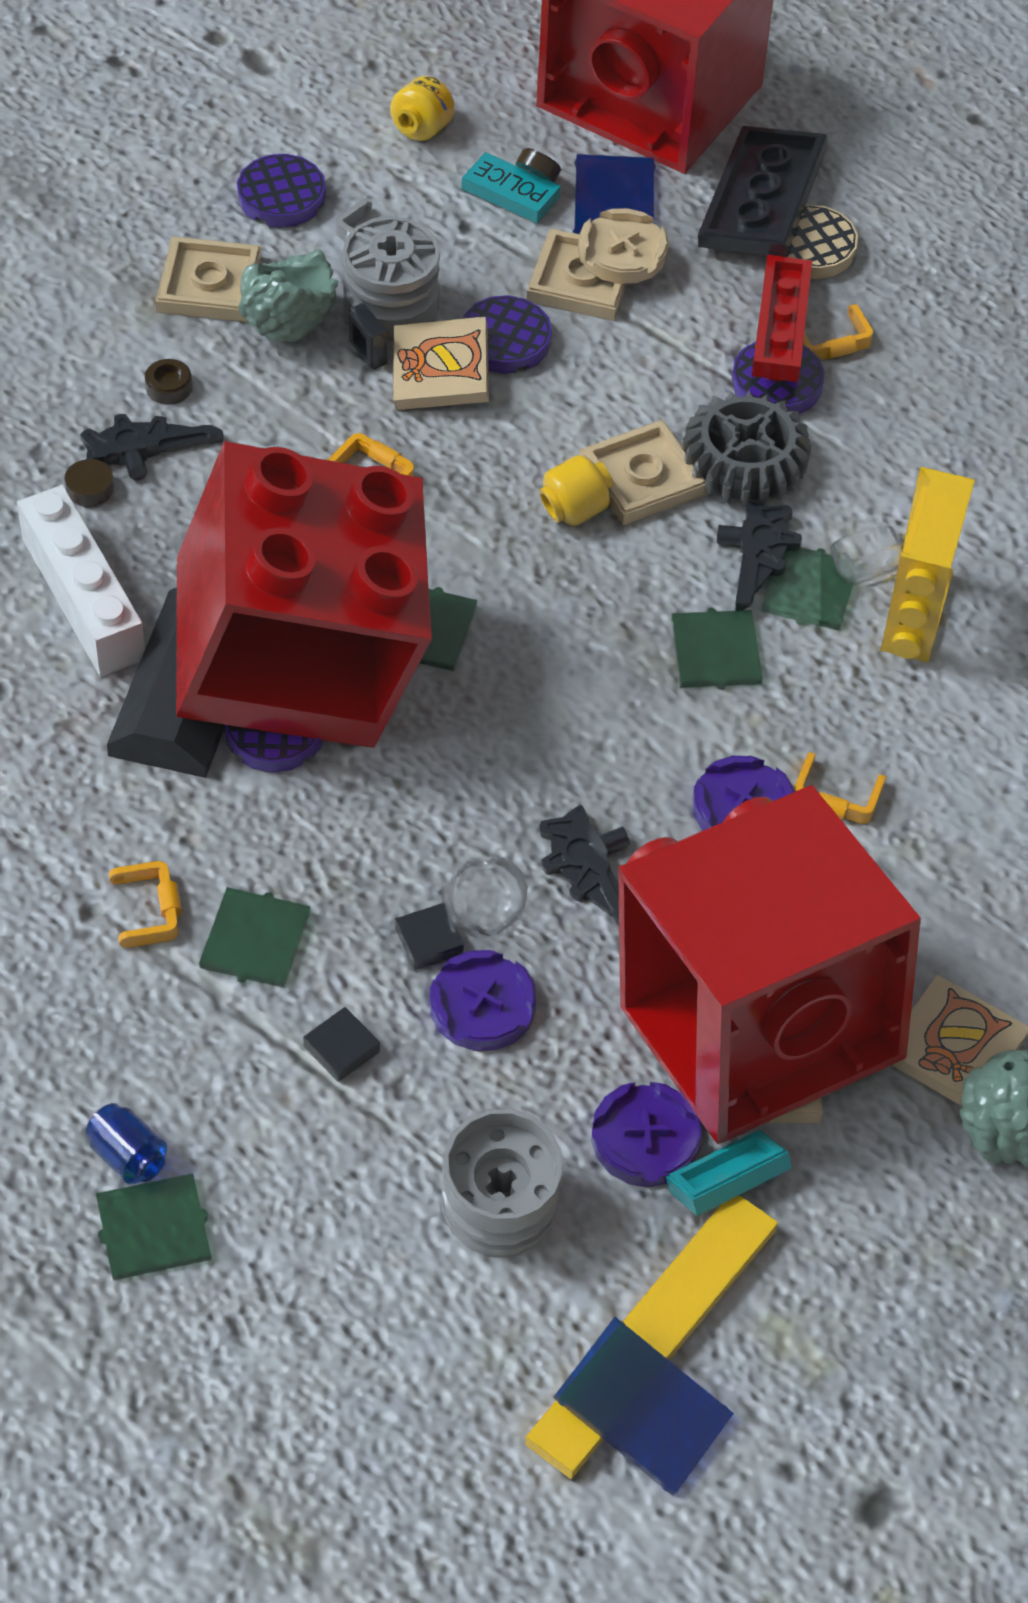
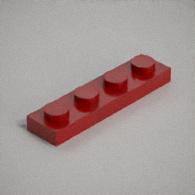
M767 255L752 376L766 378L771 381L785 380L798 382L812 260Z

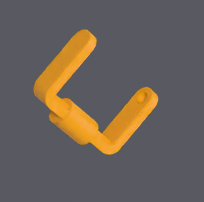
M853 304L848 306V315L859 334L848 335L812 345L804 333L803 345L816 354L820 360L833 359L869 348L872 342L873 329L859 306Z
M362 433L350 436L328 459L345 463L357 450H360L385 467L391 468L400 474L414 476V465L410 460L404 458L401 453L382 442L375 441Z
M808 752L794 791L805 787L814 765L815 753ZM878 775L866 807L821 791L820 795L841 820L846 819L859 824H867L872 820L887 776Z
M153 861L116 867L109 871V879L112 884H124L159 878L160 884L157 886L161 916L166 918L167 922L166 925L120 933L118 938L121 947L131 948L168 942L178 936L177 917L182 914L178 884L170 880L169 868L165 862Z

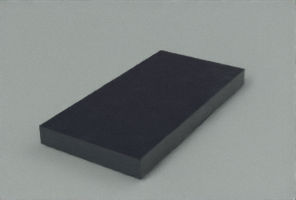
M742 126L698 232V247L786 257L828 148L827 134Z

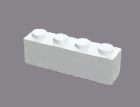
M63 485L17 501L22 539L100 678L140 663L145 651L142 621Z

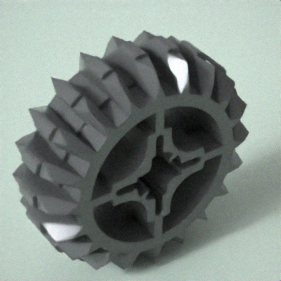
M748 390L744 397H737L732 391L729 392L725 400L713 396L708 406L699 405L695 416L690 417L686 425L682 449L685 452V464H693V478H705L707 496L719 492L722 494L724 503L731 498L740 499L743 507L751 499H755L764 505L766 500H768V496L780 501L785 491H794L799 483V479H803L810 459L811 445L808 438L809 433L807 425L800 423L799 412H787L788 409L785 401L776 404L771 403L768 393L761 399L753 397L750 390Z

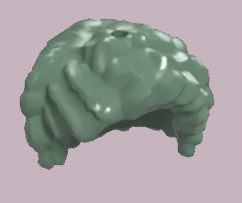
M321 249L314 250L307 255H291L288 259H281L278 263L251 264L246 266L241 276L240 292L242 298L238 306L239 313L248 320L250 326L255 327L258 334L267 338L268 341L296 342L314 330L317 325L322 324L323 318L330 313V308L336 304L335 289L338 286L339 280L331 279L333 269Z
M1008 1050L993 1055L984 1066L975 1067L969 1071V1076L965 1078L962 1088L964 1092L961 1098L963 1106L960 1109V1117L963 1120L962 1125L973 1141L974 1149H977L987 1162L998 1164L1003 1160L1007 1164H1012L1018 1160L1028 1167V1050Z

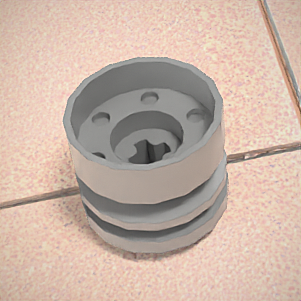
M381 217L371 219L356 226L346 237L342 251L343 275L345 279L343 284V307L347 321L349 322L350 308L364 302L386 329L387 341L394 342V325L434 322L439 309L440 289L438 282L440 248L436 237L424 225L408 218Z
M510 1108L488 1109L470 1116L451 1133L443 1153L442 1214L451 1233L468 1248L489 1256L515 1255L534 1247L551 1230L558 1212L563 1175L562 1151L552 1131L535 1116ZM492 1190H496L497 1192L493 1195L490 1194ZM510 1192L509 1197L504 1196V1194Z

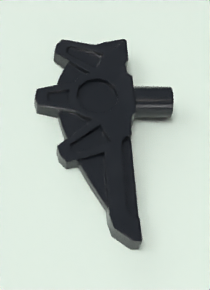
M118 414L114 416V426L100 433L89 428L80 434L81 441L87 449L86 459H96L107 465H126L128 475L133 480H140L147 475L144 461L152 456L159 455L160 451L208 442L210 444L224 442L222 429L214 425L190 427L168 424L167 418L163 416H155L151 422H131L126 414Z
M747 501L746 517L742 527L718 525L717 544L740 546V553H742L735 611H742L751 607L756 592L766 583L771 575L780 576L785 572L786 562L783 558L786 551L801 548L802 535L789 531L786 522L792 520L793 514L792 508L789 505L765 506Z
M581 804L563 817L541 821L539 826L540 836L551 839V853L541 859L544 873L546 875L561 873L572 885L569 893L574 900L580 902L587 898L613 916L616 924L619 926V884L608 862V854L630 846L625 828L621 826L599 835L597 829L590 826L589 817Z

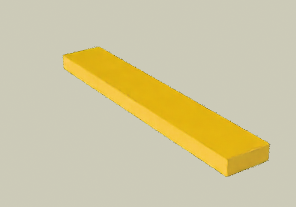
M740 1195L722 1203L526 1435L525 1446L572 1480L775 1234L778 1222Z

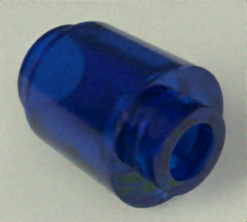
M110 1103L99 1109L89 1120L85 1134L90 1140V1148L125 1183L148 1182L161 1172L166 1162L167 1144L131 1108H121L117 1103Z

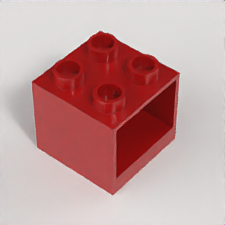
M542 0L536 107L680 173L686 174L763 85L773 0Z
M224 441L177 555L176 717L313 739L321 738V740L375 748L432 640L423 478L400 474L384 466L362 467L303 456L283 447L260 448Z
M813 785L774 801L767 797L749 799L735 807L722 823L680 841L670 837L652 840L640 847L626 864L618 867L620 1008L675 1086L688 1101L717 1145L907 1058L921 917Z

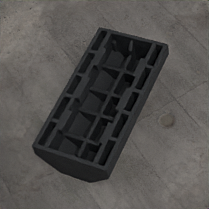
M176 587L169 590L107 742V752L109 757L206 778L224 732V724L176 717Z

